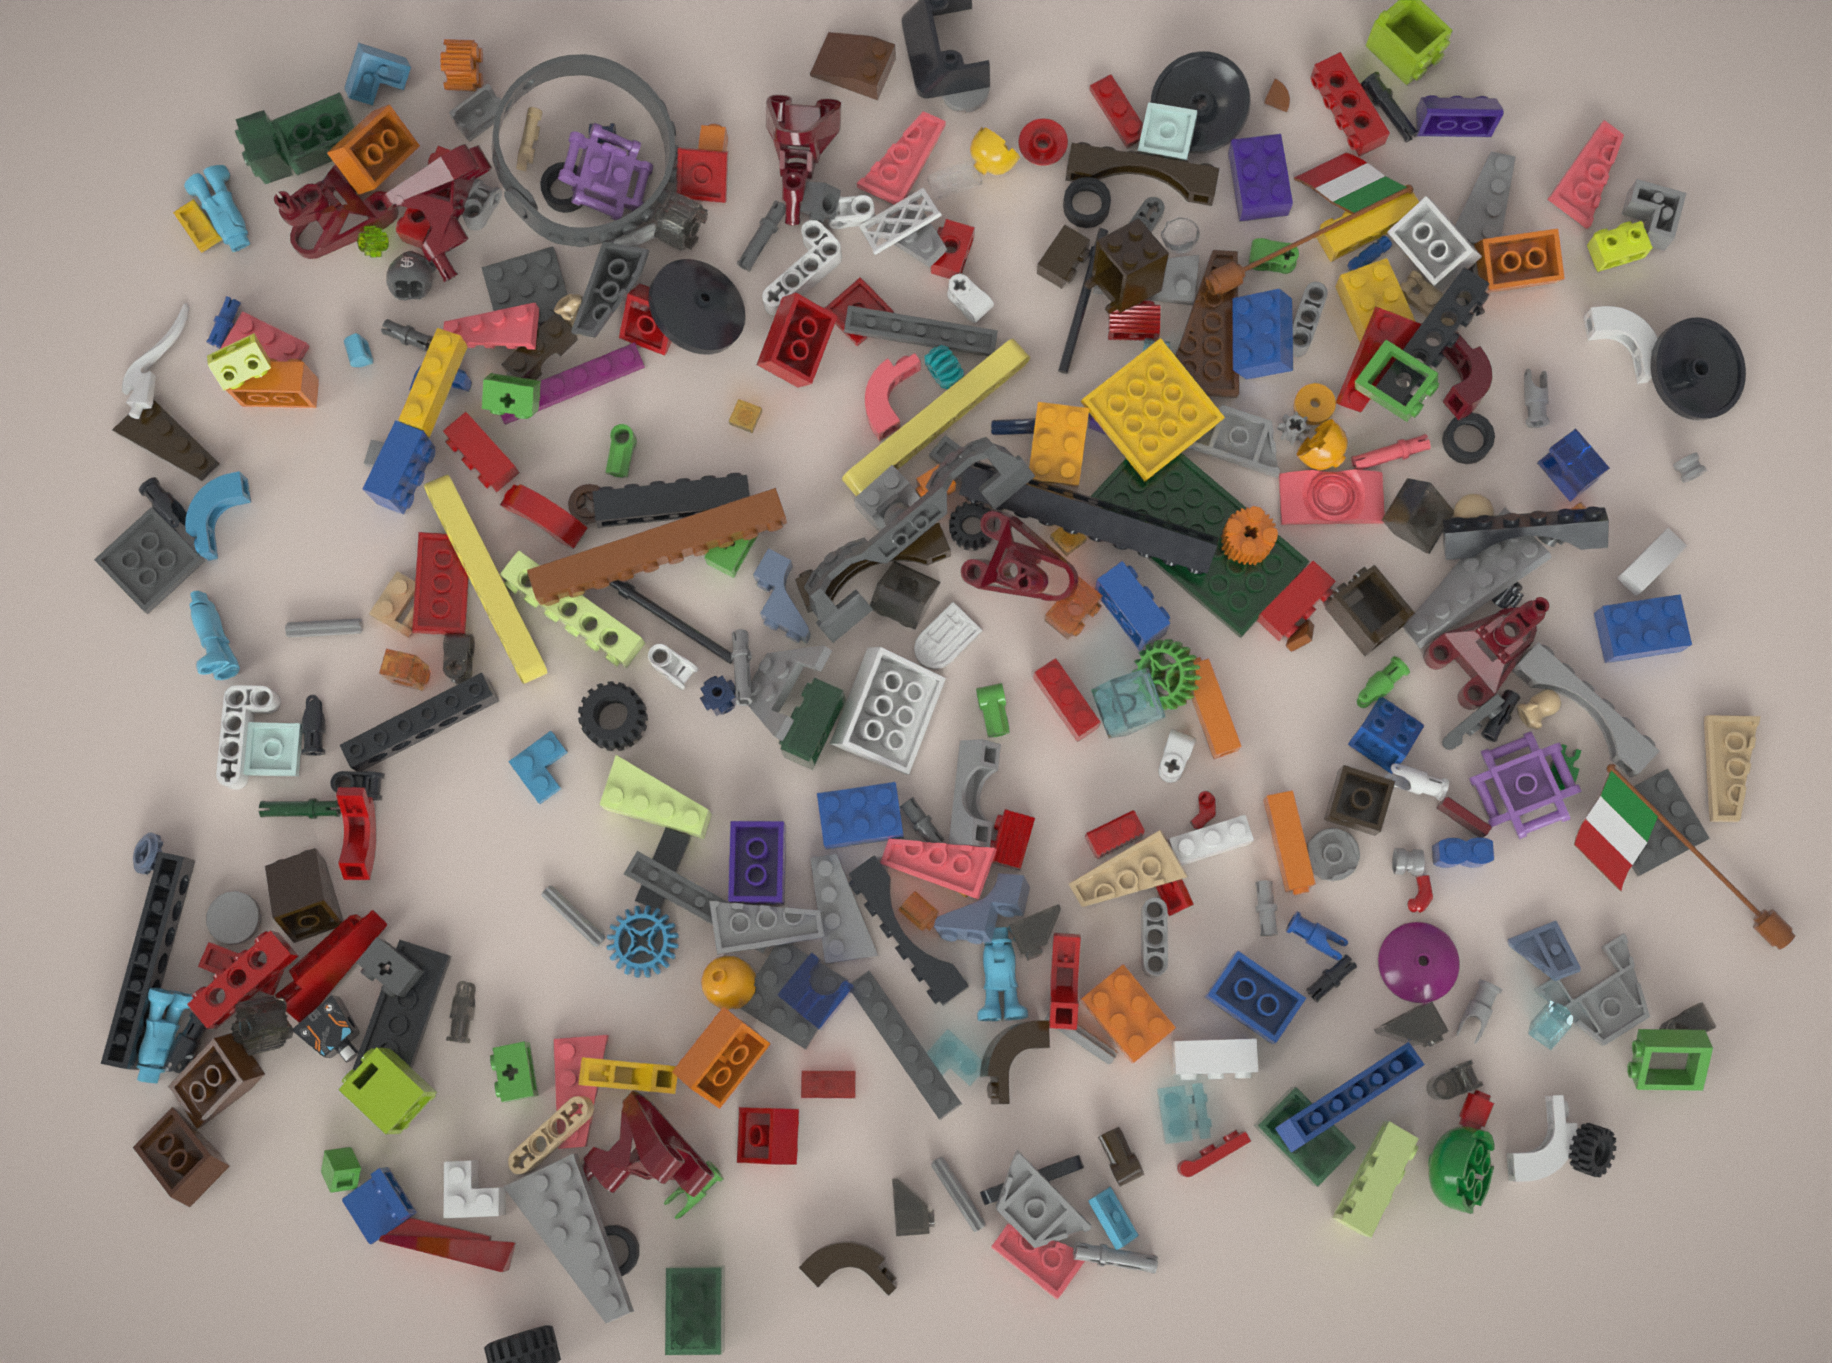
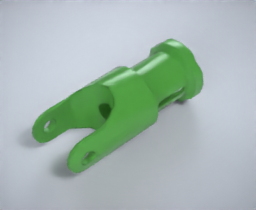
M1393 656L1390 659L1391 662L1382 671H1377L1369 678L1366 687L1358 695L1357 705L1360 708H1366L1373 701H1377L1379 697L1386 696L1403 675L1407 676L1410 673L1409 668L1400 658Z
M709 1160L706 1163L715 1176L696 1197L690 1196L679 1186L665 1200L664 1205H667L681 1193H686L688 1197L686 1206L675 1216V1219L685 1215L707 1195L706 1191L717 1181L721 1182L724 1179L721 1172Z

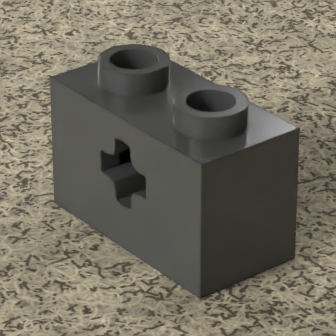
M376 937L356 962L362 967L360 972L371 981H374L376 978L383 984L381 989L393 998L395 995L405 997L425 972L385 939ZM387 964L391 965L390 968L393 971L391 974H387L388 970L385 968Z

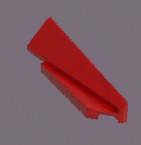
M371 910L363 918L358 914H354L345 919L288 970L294 981L275 994L281 1008L300 1023L321 1004L376 937L386 928V921L374 910Z
M417 1218L408 1219L379 1238L380 1242L498 1272H505L510 1269L516 1242L492 1241V1236Z

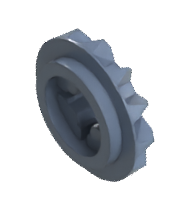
M152 832L147 833L137 843L133 853V865L137 873L148 875L154 870L158 852H163L161 850L163 841H161L160 835Z

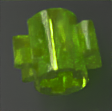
M376 226L364 227L365 233H360L357 237L359 250L364 252L365 256H370V258L382 257L381 251H386L389 247L387 234L382 232V228H376Z

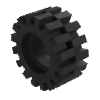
M966 501L963 502V506L960 507L958 505L955 508V512L952 511L951 518L949 519V532L953 542L956 541L957 546L961 547L962 545L964 550L968 551L969 548H973V551L978 550V547H986V543H990L992 538L985 535L982 530L974 535L967 534L963 530L962 524L969 517H976L981 521L983 515L990 512L991 509L989 507L985 508L982 502L980 504L974 502L967 504Z
M1592 1123L1582 1124L1581 1129L1578 1128L1576 1130L1577 1136L1573 1135L1571 1139L1574 1143L1569 1146V1149L1572 1150L1569 1153V1159H1572L1569 1163L1576 1171L1600 1178L1602 1174L1605 1175L1607 1173L1606 1168H1611V1159H1615V1155H1613V1151L1617 1149V1146L1613 1145L1617 1142L1616 1138L1613 1137L1615 1134L1610 1129Z

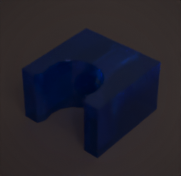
M1576 428L1549 448L1550 453L1537 462L1570 502L1594 485L1610 469Z
M811 952L777 995L822 1031L856 988L846 980L841 983L839 989L833 994L820 995L816 993L811 985V976L814 970L820 966L821 960Z

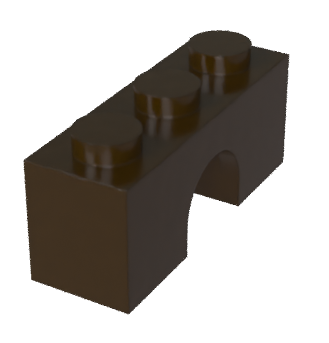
M555 312L537 329L536 349H527L525 346H520L501 366L508 376L537 380L542 375L541 367L543 363L555 353L561 357L578 338L576 334L571 332L572 327Z

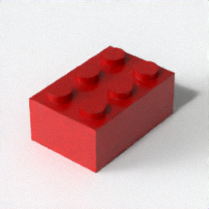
M797 292L782 297L756 365L797 388L811 385L838 316Z

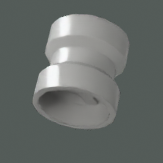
M1404 848L1394 849L1392 857L1393 874L1403 875L1407 870L1413 876L1423 875L1425 858L1422 849H1413L1412 851H1406Z

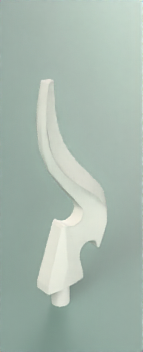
M183 304L177 319L167 334L129 367L123 378L122 392L128 395L133 390L126 403L132 407L129 415L135 419H139L143 409L152 407L156 376L150 370L147 373L146 371L180 336L188 317L189 306L187 304Z

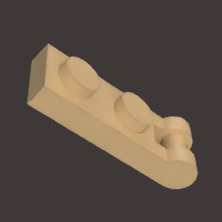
M1413 270L1407 276L1408 280L1405 283H1401L1400 287L1406 301L1424 316L1428 317L1443 294L1424 280L1419 272ZM1414 287L1420 290L1418 295L1412 291ZM1443 318L1441 320L1447 326L1454 324L1450 318Z

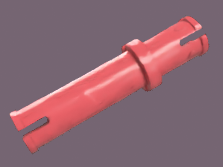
M1426 434L1408 440L1400 439L1395 444L1352 456V466L1355 467L1354 469L1363 470L1399 458L1405 460L1409 458V455L1430 450V441L1427 439L1428 436Z

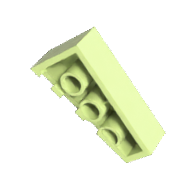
M615 756L599 804L604 810L661 827H667L698 838H705L712 816L708 809L621 757Z
M1384 1121L1332 1218L1360 1235L1372 1238L1386 1207L1392 1199L1396 1185L1404 1177V1168L1408 1160L1411 1161L1418 1150L1416 1143L1419 1138L1390 1121Z

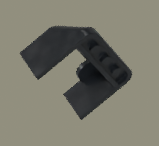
M918 0L903 15V35L915 90L920 97L929 99L990 87L989 60L964 64L963 57L958 51H941L933 16L972 9V0Z

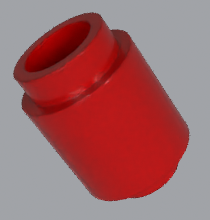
M1476 1089L1474 1094L1468 1092L1459 1117H1461L1459 1124L1480 1130L1482 1127L1485 1128L1495 1104L1490 1101L1491 1096Z

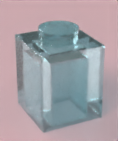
M1549 1000L1530 1022L1528 1034L1552 1050L1571 1028L1573 1016L1565 1006L1561 1004L1556 1005Z

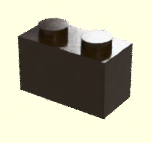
M1064 225L1038 262L1037 274L1062 289L1066 282L1071 283L1078 271L1076 268L1079 263L1084 264L1088 259L1090 239Z

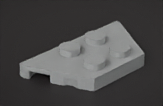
M1225 405L1219 408V411L1225 418L1188 447L1276 478L1280 472L1276 459V445L1273 440L1272 421Z
M1017 1150L996 1203L997 1211L1034 1248L1047 1245L1052 1240L1059 1241L1068 1238L1069 1234L1081 1230L1084 1232L1089 1231L1092 1228L1091 1224Z

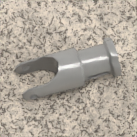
M1526 369L1524 373L1525 406L1528 407L1526 425L1531 428L1545 427L1550 423L1546 414V405L1549 403L1547 372L1542 371L1540 374V387H1537L1532 381L1531 370Z
M1481 979L1478 981L1479 989L1474 999L1469 1001L1457 1030L1458 1036L1469 1017L1478 1018L1481 1021V1029L1474 1044L1482 1037L1493 1012L1491 1009L1497 994L1502 992L1501 988Z

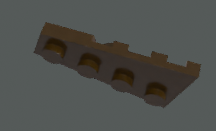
M154 399L152 407L143 409L139 419H135L128 414L112 429L116 434L148 450L200 481H203L220 464Z

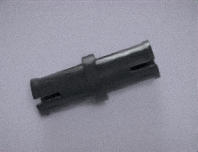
M1507 689L1504 691L1502 699L1505 702L1500 705L1503 710L1494 718L1489 719L1486 727L1481 732V736L1490 742H1497L1505 724L1510 723L1512 719L1511 713L1521 699L1520 695L1512 690Z
M1347 954L1332 968L1325 969L1322 972L1323 975L1306 989V992L1312 995L1311 998L1318 1003L1333 987L1338 988L1341 985L1340 981L1357 968L1355 962H1350L1352 958Z

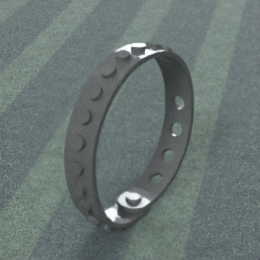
M575 54L560 56L542 62L520 76L509 87L500 101L495 114L491 149L492 160L498 179L505 189L504 197L513 211L537 234L553 243L586 247L602 244V242L609 243L622 235H628L642 222L649 221L655 215V209L659 203L664 204L670 191L666 190L668 183H674L677 169L673 168L674 160H677L679 146L675 145L676 128L674 122L670 120L666 105L647 82L630 69L610 59L595 55ZM591 76L615 84L632 95L645 107L660 131L664 143L666 163L663 180L654 194L645 203L616 221L594 227H569L549 220L538 212V206L533 195L518 182L505 163L499 143V131L510 109L522 96L535 87L559 77Z

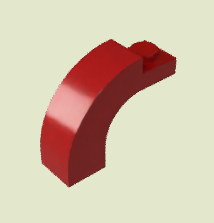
M513 484L505 493L504 499L500 503V506L505 510L527 519L547 532L559 543L573 549L588 529V527L563 508L522 484H519V486Z
M338 787L336 797L344 824L343 846L338 864L343 880H370L376 851V815L372 797H367L365 788Z
M1053 933L1049 1028L1077 1030L1080 934Z

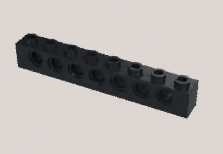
M158 852L101 1064L123 1069L139 1070L137 1068L139 1049L146 1032V1019L149 1018L150 1012L148 992L150 988L162 987L196 860Z

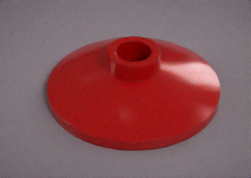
M1045 118L1036 119L1026 124L1021 130L1018 140L1019 150L1023 157L1033 164L1040 166L1051 165L1059 161L1066 153L1068 137L1064 128L1056 121ZM1042 143L1046 144L1047 148H1040L1039 145Z

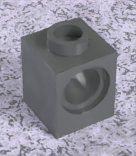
M807 182L800 211L810 215V220H817L821 223L824 222V219L835 220L841 190L823 182Z

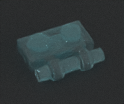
M1203 1083L1192 1084L1193 1095L1186 1096L1185 1085L1157 1089L1165 1144L1193 1141L1191 1129L1198 1128L1200 1139L1211 1138L1210 1127H1212L1211 1118H1208L1206 1102H1208L1207 1093L1204 1094ZM1188 1104H1195L1197 1120L1190 1121Z

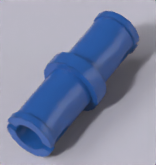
M228 296L225 297L219 315L214 317L213 321L215 324L206 341L208 344L221 348L229 329H232L234 326L232 322L241 302L234 298L231 300V297Z

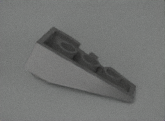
M602 242L571 330L573 334L597 337L641 276L650 252L648 249Z

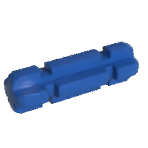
M1387 236L1379 238L1376 243L1371 244L1359 253L1358 257L1351 259L1347 265L1348 269L1352 271L1372 263L1381 256V253H1385L1391 248V240Z

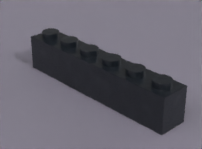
M730 473L726 477L720 478L708 475L701 477V480L692 481L689 478H680L673 483L654 481L646 486L627 484L624 488L618 489L605 486L599 488L598 491H592L597 528L678 520L750 496L747 475H742L741 473Z

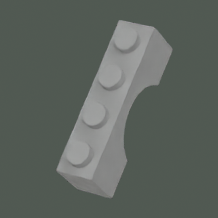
M984 739L960 741L949 844L990 847L993 822L989 821L982 813L980 795L986 780L990 775L998 771L1001 744Z

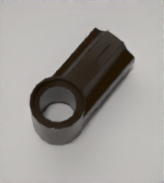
M1116 1127L1098 1136L1110 1161V1169L1119 1187L1145 1175L1135 1153L1131 1152L1120 1127Z

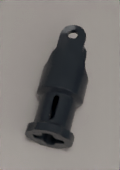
M152 477L143 482L138 489L139 493L151 501L153 509L172 528H177L180 522L185 526L187 512L170 492H166L160 486L159 480L156 477Z
M312 694L306 698V709L302 717L304 749H301V754L321 756L325 755L323 734L326 733V720L322 713L321 700Z
M194 1012L189 1014L190 1020L183 1032H179L164 1062V1069L167 1072L181 1073L195 1056L201 1045L200 1040L207 1028Z

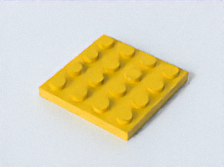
M1161 338L1080 401L1085 408H1089V413L1144 481L1152 477L1225 418Z

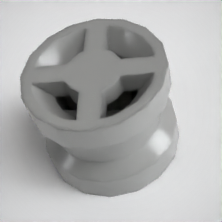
M1697 452L1673 464L1675 470L1680 471L1683 483L1689 482L1707 471L1706 467L1698 461L1699 455Z

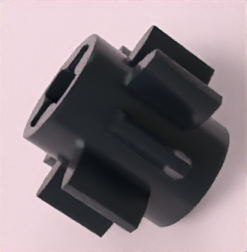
M1517 581L1491 600L1502 609L1508 608L1509 605L1516 608L1524 594L1520 593L1523 587Z

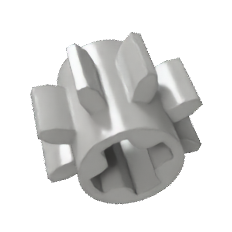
M1297 411L1291 417L1285 414L1282 418L1284 423H1280L1277 427V430L1283 433L1280 439L1290 441V445H1293L1298 439L1303 443L1306 439L1303 433L1307 434L1311 430V427L1306 426L1305 423L1308 417L1302 418L1298 415Z

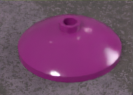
M1411 922L1395 928L1383 940L1378 953V969L1384 984L1394 995L1412 1003H1428L1443 997L1454 986L1459 974L1460 960L1455 944L1443 930L1432 924ZM1420 956L1426 958L1427 964L1425 966L1419 964L1418 959Z

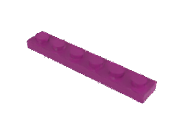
M635 342L541 380L539 411L645 368ZM505 413L500 415L505 425L520 419L515 417V414Z

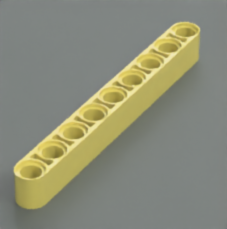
M1014 338L1008 340L847 471L842 477V481L857 496L891 465L898 470L1021 370L1029 362L1030 356Z
M447 474L425 483L424 488L521 682L526 684L547 674L546 666L450 476Z

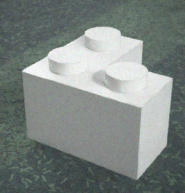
M479 1160L444 1162V1218L506 1215L505 1188H479Z

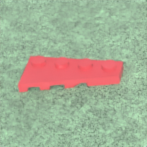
M923 111L905 130L898 142L892 144L885 156L870 168L871 171L864 178L862 177L857 182V188L893 205L907 198L944 130L946 121Z

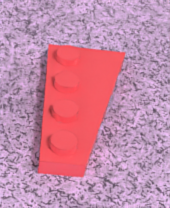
M1605 120L1599 124L1547 199L1586 229L1591 227L1593 223V216L1596 208L1599 206L1601 193L1607 184L1610 176L1608 175L1615 162L1624 137L1623 133Z
M530 303L444 321L443 330L461 335L468 346L467 348L484 345L485 348L495 349V346H506L507 349H517L518 346H525L527 349H536L539 307L536 303Z
M889 838L880 864L979 899L997 849Z
M609 1035L554 1039L556 1111L569 1099L577 1096L588 1097L592 1100L593 1105L595 1104L599 1087L579 1085L582 1057L604 1059ZM577 1104L579 1109L574 1114H583L581 1111L583 1104ZM593 1115L564 1141L558 1149L587 1147ZM559 1119L557 1121V1132L562 1134L566 1129V1124L563 1119Z

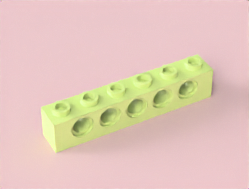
M518 550L500 573V576L505 581V587L514 594L517 591L524 594V600L532 607L541 606L546 610L544 615L553 622L562 621L566 624L564 629L573 636L577 637L579 634L587 639L585 644L597 652L599 649L607 654L605 658L618 667L619 664H622L627 668L645 645L642 637L582 595L573 598L570 596L561 598L558 603L550 606L540 605L535 598L532 586L525 587V582L529 578L527 570L540 565ZM571 606L577 607L574 615H565L567 608ZM597 621V627L594 630H586L588 622ZM609 636H618V641L614 645H606V640Z

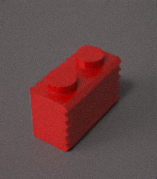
M1142 301L1140 304L1122 313L1116 310L1108 314V340L1156 342L1160 336L1161 305H1155L1153 301Z
M1004 809L1003 815H997L994 830H997L998 834L996 841L991 840L990 847L997 849L993 864L1017 871L1021 870L1035 821L1034 817Z
M1132 810L1087 832L1085 839L1094 857L1099 859L1100 856L1104 857L1105 854L1108 855L1109 852H1113L1115 849L1118 850L1119 847L1123 848L1129 842L1132 843L1133 840L1137 841L1138 838H1142L1145 830L1136 812Z

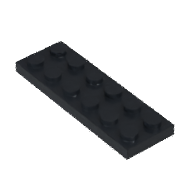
M399 939L396 949L425 972L405 997L395 995L393 998L381 989L353 1067L354 1070L363 1063L361 1061L363 1055L371 1048L375 1050L376 1047L392 1049L411 1068L413 1067L452 956ZM390 967L387 974H391L393 972Z

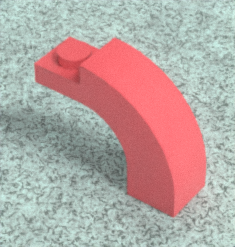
M915 353L911 356H903L896 362L895 366L892 365L889 359H886L876 368L868 381L865 392L866 415L870 428L879 442L901 428L900 420L889 404V396L899 383L921 370V361Z

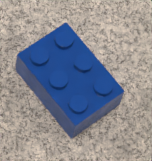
M1280 288L1233 298V371L1246 380L1293 371L1292 298Z
M395 420L362 489L376 504L404 515L406 509H409L413 504V494L417 486H420L424 481V471L428 463L430 464L434 460L436 447L423 431Z
M1122 561L1097 579L1094 593L1137 649L1141 651L1146 649V645L1154 644V641L1166 635L1170 626V616L1162 606L1158 607L1153 601L1154 595L1147 586L1142 587L1138 582V575L1133 567L1130 565L1126 566Z
M1681 594L1606 605L1594 613L1604 663L1677 653L1692 646Z
M896 782L817 793L823 843L826 850L888 841L889 838H904Z
M1240 951L1233 953L1204 996L1270 1044L1277 1043L1306 1000V997Z

